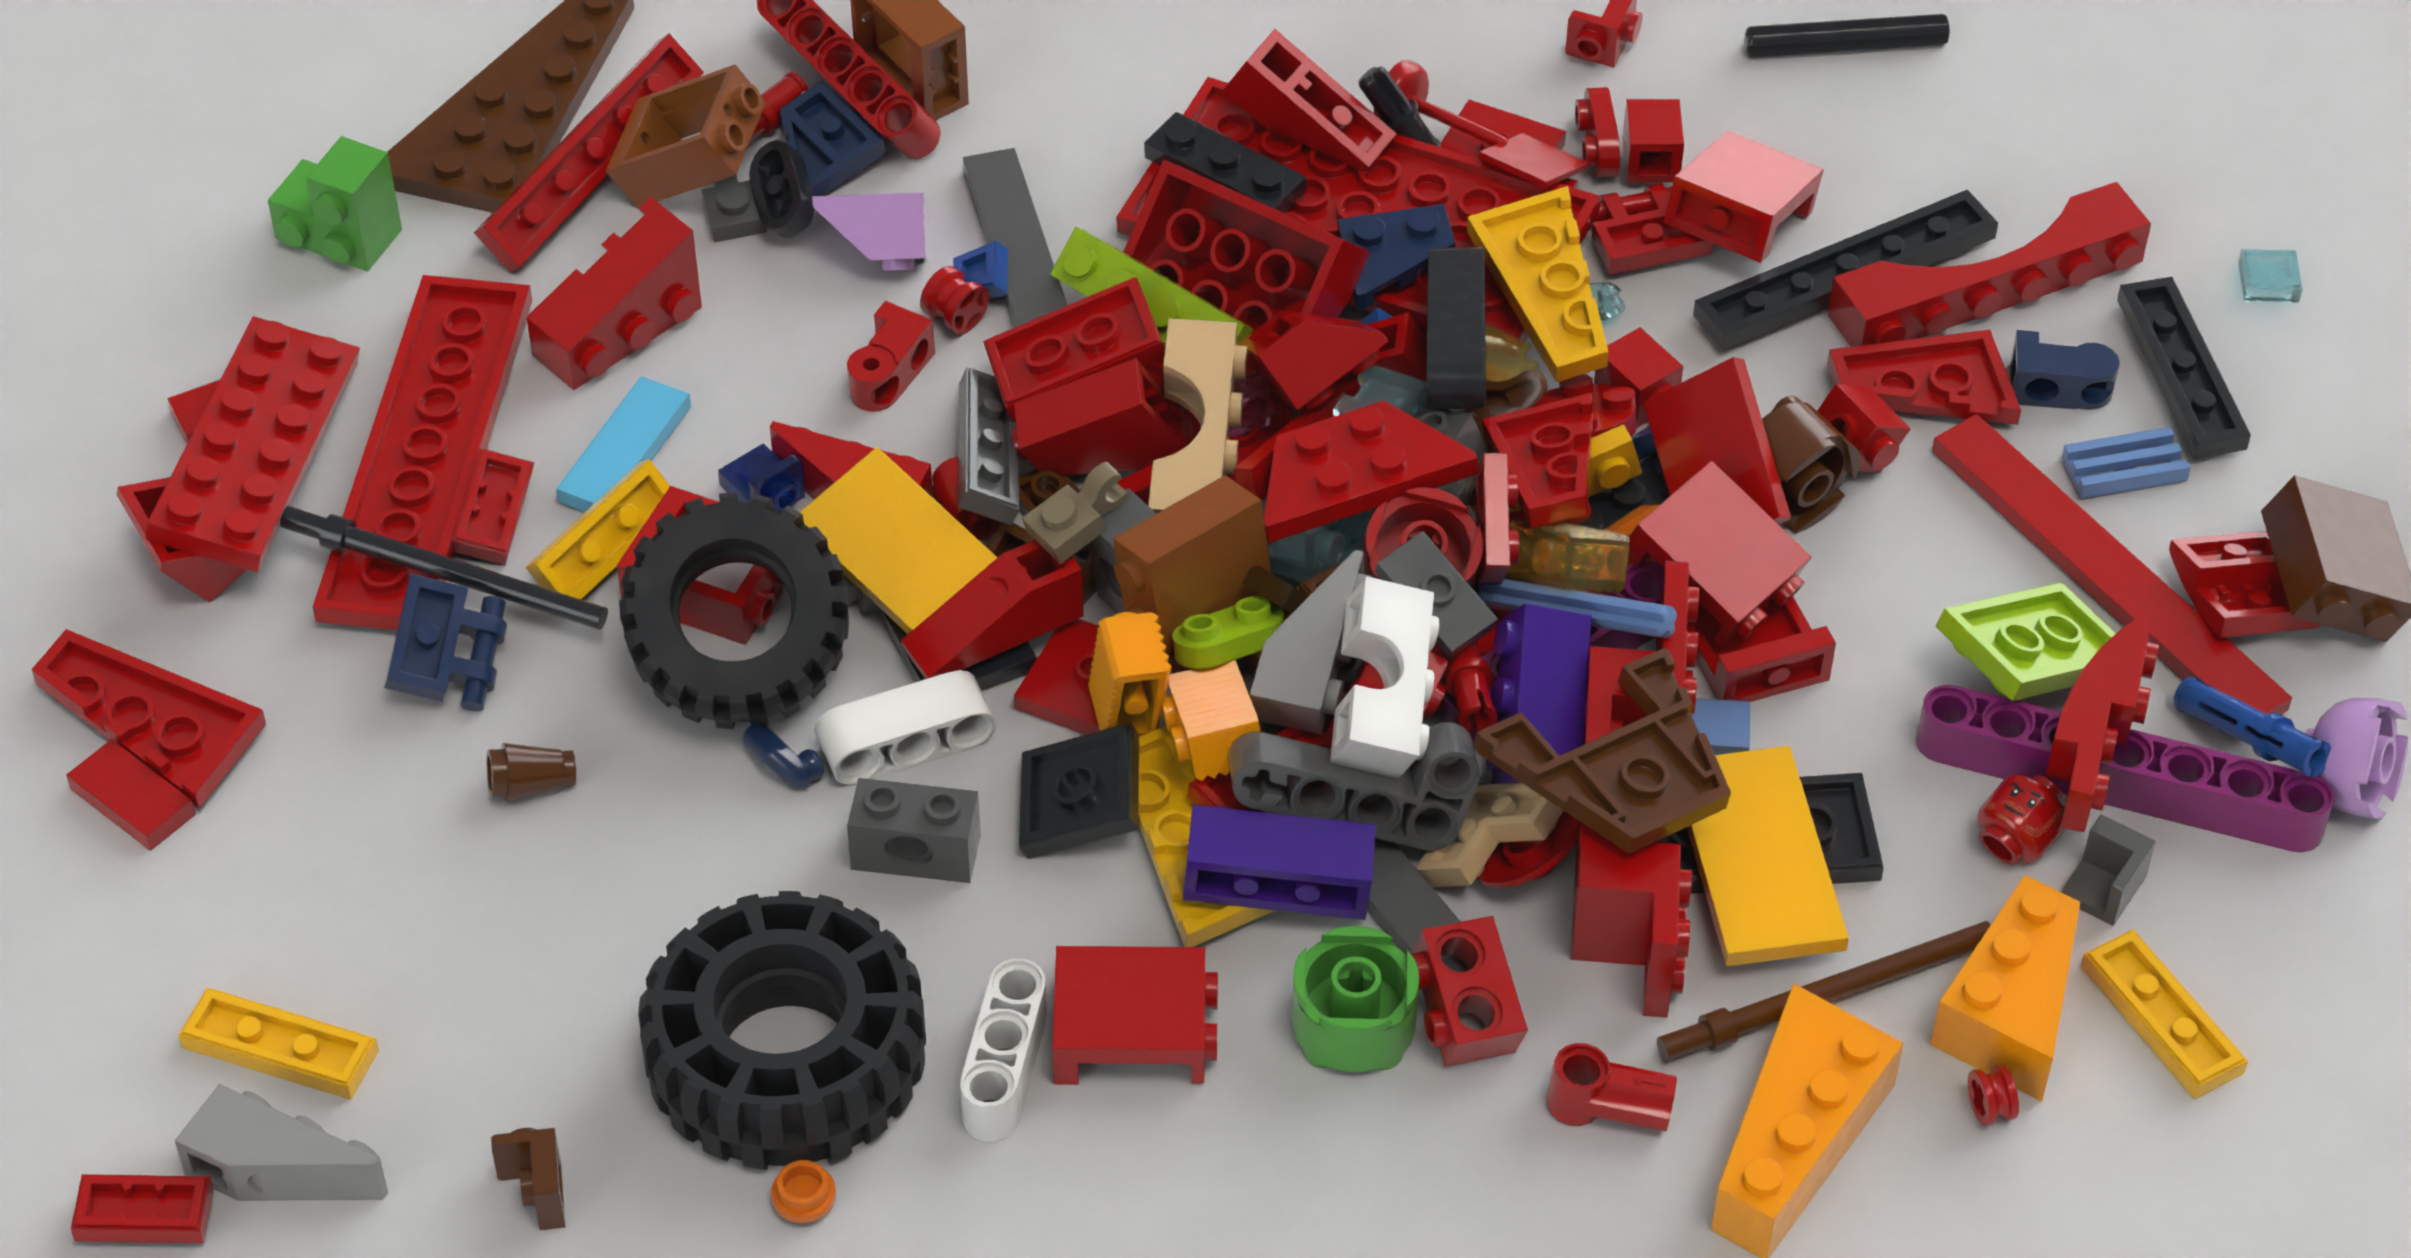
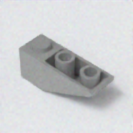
M1354 550L1264 642L1250 692V699L1257 713L1258 721L1321 735L1327 714L1335 716V708L1342 700L1344 681L1337 680L1341 661L1351 663L1353 657L1341 654L1346 601L1366 576L1372 577L1364 574V553L1362 551Z
M218 1084L175 1139L185 1176H210L214 1190L237 1201L383 1200L388 1194L380 1157L369 1146L360 1141L351 1140L345 1142L332 1136L308 1117L296 1116L293 1118L272 1108L261 1096L250 1091H244L241 1094L222 1084Z

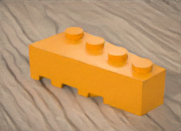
M1793 983L1718 1186L1711 1230L1759 1258H1770L1895 1086L1903 1042Z

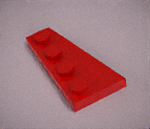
M67 629L64 630L31 669L37 686L108 740H114L188 796L199 809L267 725L264 712L258 707Z

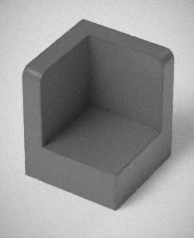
M2100 814L2089 831L2083 859L2063 887L2062 893L2080 901V910L2114 926L2147 876L2156 841Z

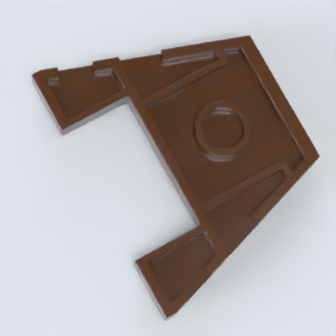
M1666 648L1623 666L1618 680L1622 688L1645 712L1646 717L1563 755H1558L1523 713L1520 712L1478 731L1473 745L1474 750L1479 755L1628 854L1726 809L1731 795L1730 788L1706 733H1699L1690 713L1693 705L1686 687L1680 688L1673 673L1675 662L1671 653Z

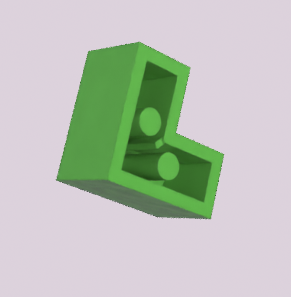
M343 136L336 141L318 164L302 159L268 199L276 239L292 247H301L326 256L337 263L348 264L367 272L402 231L388 152Z

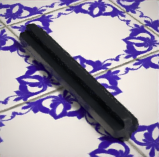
M1944 14L1758 25L1746 28L1744 45L1746 53L1750 57L1944 45L1949 40L1950 25L1947 16Z

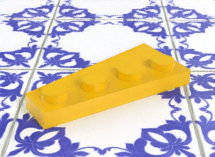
M1568 186L1468 216L1467 233L1476 247H1484L1487 267L1554 380L1560 382L1607 367L1608 347L1596 299L1593 298L1590 288V274L1587 262L1583 259L1580 247V234L1577 221L1573 218Z
M1163 726L1139 736L1138 824L1184 947H1194L1276 910L1182 900L1192 806L1195 805L1187 797L1188 785L1196 778L1190 761L1178 763L1171 733L1167 732L1166 727Z

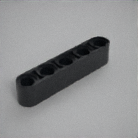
M1484 247L1429 248L1427 315L1428 410L1486 408V282Z

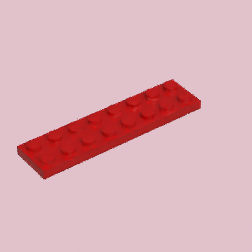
M422 275L342 517L354 520L357 528L453 558L455 552L453 551L451 539L479 448L487 449L525 327L526 317L529 314L533 301L530 285ZM331 550L312 606L315 621L397 630L410 574L444 582L446 580L353 550H348L344 554Z

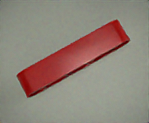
M757 0V10L760 15L898 151L909 159H919L926 157L935 149L941 136L940 126L937 121L814 0Z

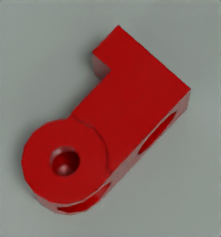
M886 300L874 314L876 334L870 340L868 346L857 349L850 355L847 361L850 398L855 406L869 412L882 411L892 406L935 354L933 320Z

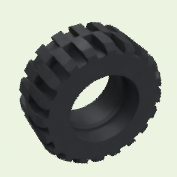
M737 492L719 493L720 503L704 506L702 497L685 503L687 512L676 519L669 512L655 523L658 532L651 539L643 536L633 550L636 560L633 566H626L621 582L624 594L623 599L619 600L620 620L628 650L637 672L643 682H648L653 688L655 696L667 707L675 705L681 709L683 717L700 723L703 718L714 720L716 728L733 730L735 722L750 721L751 725L754 723L769 725L767 717L782 712L783 716L787 718L801 710L800 701L809 695L815 699L826 687L825 678L828 673L836 671L843 657V642L845 639H848L849 629L848 597L843 570L837 555L830 552L827 538L816 526L809 528L805 525L803 514L790 506H786L783 511L773 507L772 498L756 494L752 498V503L738 501ZM729 563L753 564L774 573L783 582L791 600V619L788 629L781 640L763 654L741 661L718 660L698 652L686 639L679 619L680 602L691 583L704 572Z

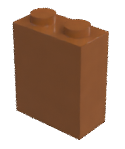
M1226 475L1113 538L1117 564L1114 566V573L1121 587L1124 604L1123 612H1133L1136 614L1152 612L1159 616L1158 624L1161 626L1160 634L1164 636L1163 644L1166 645V654L1174 651L1173 631L1183 624L1184 620L1197 614H1211L1234 606L1239 600L1246 597H1264L1243 584L1252 566L1257 567L1259 565L1271 572L1262 500Z

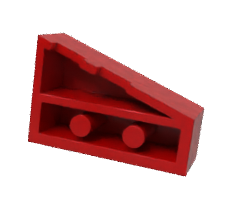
M651 196L638 208L644 215L621 238L613 232L601 244L607 251L584 274L575 269L526 317L532 356L573 390L592 378L602 375L609 367L634 351L644 348L651 340L677 323L687 320L693 313L702 308L693 230Z

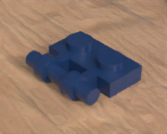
M410 574L384 688L443 701L448 681L456 682L464 687L461 706L470 711H482L487 692L494 690L497 670L493 667L497 645L504 642L507 630V623L503 620L506 602L496 596H486L483 598L480 612L465 609L468 587ZM458 633L470 636L474 640L470 659L454 656Z

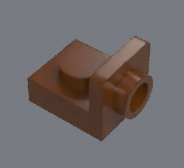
M520 1128L511 1133L493 1135L491 1137V1149L497 1178L502 1181L520 1179L523 1206H535L540 1230L565 1228L562 1163L555 1128L539 1130L535 1128Z

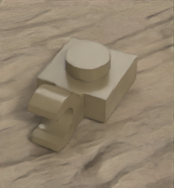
M1104 462L1091 470L1079 493L1067 484L1021 518L1027 533L1054 559L1062 564L1105 532L1107 529L1102 516L1118 509L1128 500V493L1117 484L1122 479L1120 473L1108 462Z

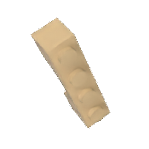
M1168 318L1163 365L1164 395L1166 399L1176 402L1189 410L1199 421L1201 429L1194 440L1179 452L1153 460L1148 506L1156 514L1224 475H1234V468L1238 463V440H1229L1230 427H1241L1243 393L1234 392L1235 380H1245L1247 369V346L1237 345L1236 322Z

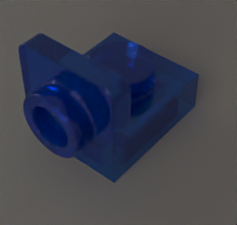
M764 443L718 470L719 485L727 493L737 492L738 501L752 503V498L756 494L772 498L773 507L783 511L786 506L792 508L798 501L805 498L802 462L795 455H790L781 461Z

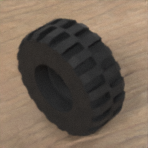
M779 891V896L759 898L758 894L738 898L737 904L722 910L719 906L709 910L697 919L698 924L690 930L685 927L666 945L667 956H660L653 963L646 977L647 990L640 997L638 1017L646 1076L649 1078L651 1094L659 1110L670 1116L671 1126L686 1140L693 1143L697 1139L701 1141L704 1152L727 1162L730 1157L743 1161V1166L754 1169L768 1170V1165L786 1166L798 1160L816 1162L828 1158L829 1162H833L851 1154L852 1147L862 1141L866 1145L888 1129L887 1119L890 1116L896 1118L906 1109L913 1098L912 1087L921 1080L925 1066L924 1046L926 1044L921 981L915 964L907 959L904 945L895 934L887 929L881 932L879 921L857 907L852 911L844 907L843 902L839 899L819 894L818 898L802 896L799 891ZM783 1006L810 1008L827 1015L838 1023L819 1042L807 1048L789 1053L773 1054L754 1051L730 1038L733 1031L751 1016L767 1009Z

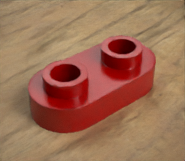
M1586 88L1584 99H1576L1575 101L1577 131L1586 132V136L1582 137V159L1589 163L1588 168H1593L1595 178L1618 177L1620 169V144L1609 88Z

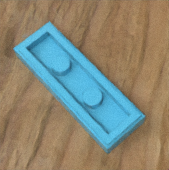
M640 376L556 488L558 502L585 512L635 465L647 459L652 461L691 408L690 394Z

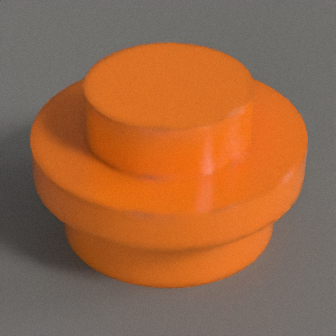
M798 1160L791 1162L780 1171L772 1184V1203L778 1214L789 1221L796 1223L816 1221L825 1216L835 1203L836 1188L834 1180L822 1166L813 1161Z

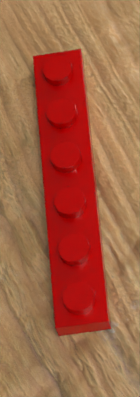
M670 33L659 39L474 231V234L510 273L521 267L608 175L605 171L637 99L700 77L704 71Z

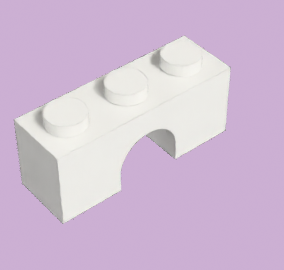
M1366 576L1346 601L1341 654L1362 659L1371 664L1380 674L1384 689H1372L1354 685L1335 708L1330 763L1399 779L1415 760L1423 758L1429 740V726L1422 724L1423 709L1431 697L1434 686V672L1427 669L1428 655L1436 643L1439 631V618L1432 616L1434 592Z

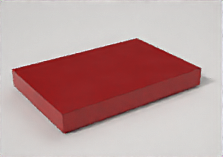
M1137 277L983 341L1005 408L1012 422L1016 420L1014 403L1135 358L1144 367L1163 359L1165 356V346Z
M1732 357L1643 402L1670 496L1710 461H1713L1777 524L1791 519L1744 359Z

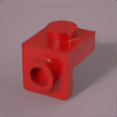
M1610 0L1602 17L1576 10L1572 11L1568 18L1566 54L1614 68L1626 43H1635L1639 35L1643 14L1636 12L1637 0Z

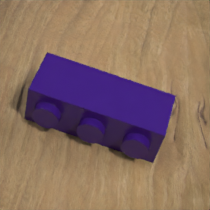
M1525 603L1503 617L1497 626L1494 637V650L1497 655H1500L1499 676L1491 690L1493 706L1498 716L1496 723L1522 712L1558 755H1563L1583 746L1592 615ZM1486 759L1487 768L1492 771L1491 784L1520 783V781Z
M1193 805L1182 900L1366 920L1373 876L1376 825L1348 820H1329L1237 810L1227 807Z

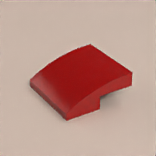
M2267 531L2171 539L2169 552L2181 583L2199 614L2219 638L2320 628L2321 624L2292 617Z

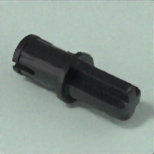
M1382 66L1372 67L1367 70L1358 81L1359 87L1381 116V121L1398 135L1441 147L1439 140L1434 137L1417 113L1419 108L1417 102L1406 98L1388 71Z

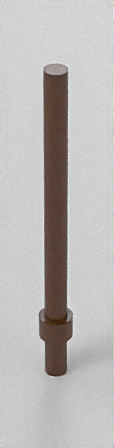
M1984 921L1801 987L1830 1003L1973 952L1991 924L1988 921ZM1791 990L1730 1012L1723 1007L1700 1015L1697 1024L1658 1037L1657 1047L1659 1053L1665 1061L1704 1047L1715 1051L1734 1044L1738 1041V1035L1780 1021Z

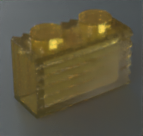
M1512 520L1509 524V529H1517L1519 533V558L1517 565H1510L1506 573L1508 577L1565 590L1620 593L1625 588L1630 543L1627 534L1566 523L1554 526L1543 525L1531 528L1527 521Z

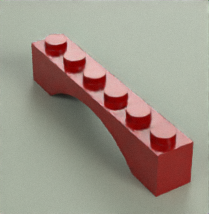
M2116 181L2070 197L2061 215L2044 233L2025 246L2003 256L1968 265L1946 267L1908 266L1879 261L1834 276L1827 315L1851 347L1917 339L1930 334H1939L1956 325L1977 318H1986L1997 311L2024 302L2035 301L2044 295L2070 286H2079L2091 279L2117 270H2126L2137 263L2143 262L2151 222Z

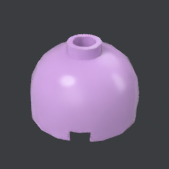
M2350 698L2334 704L2320 717L2315 729L2309 728L2306 730V734L2320 741L2323 740L2331 746L2325 770L2318 777L2323 778L2333 789L2335 798L2334 809L2351 815L2380 819L2386 814V812L2377 807L2382 795L2384 794L2394 802L2404 773L2408 750V736L2397 735L2396 719L2407 720L2406 710L2401 702L2379 698Z

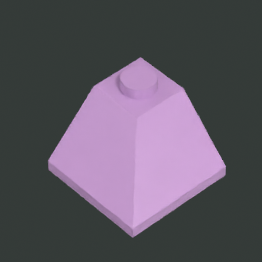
M924 193L812 196L813 208L869 260H882V271L915 270L914 259L926 258Z

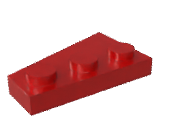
M1990 329L1829 349L1827 367L1834 385L1837 383L1870 387L1893 411L1968 419L1978 414L1984 421L2015 425L2019 423L2021 408Z
M1592 393L1482 419L1484 439L1491 452L1507 454L1508 474L1517 475V502L1531 528L1543 525H1558L1567 519L1584 516L1588 513L1594 413Z

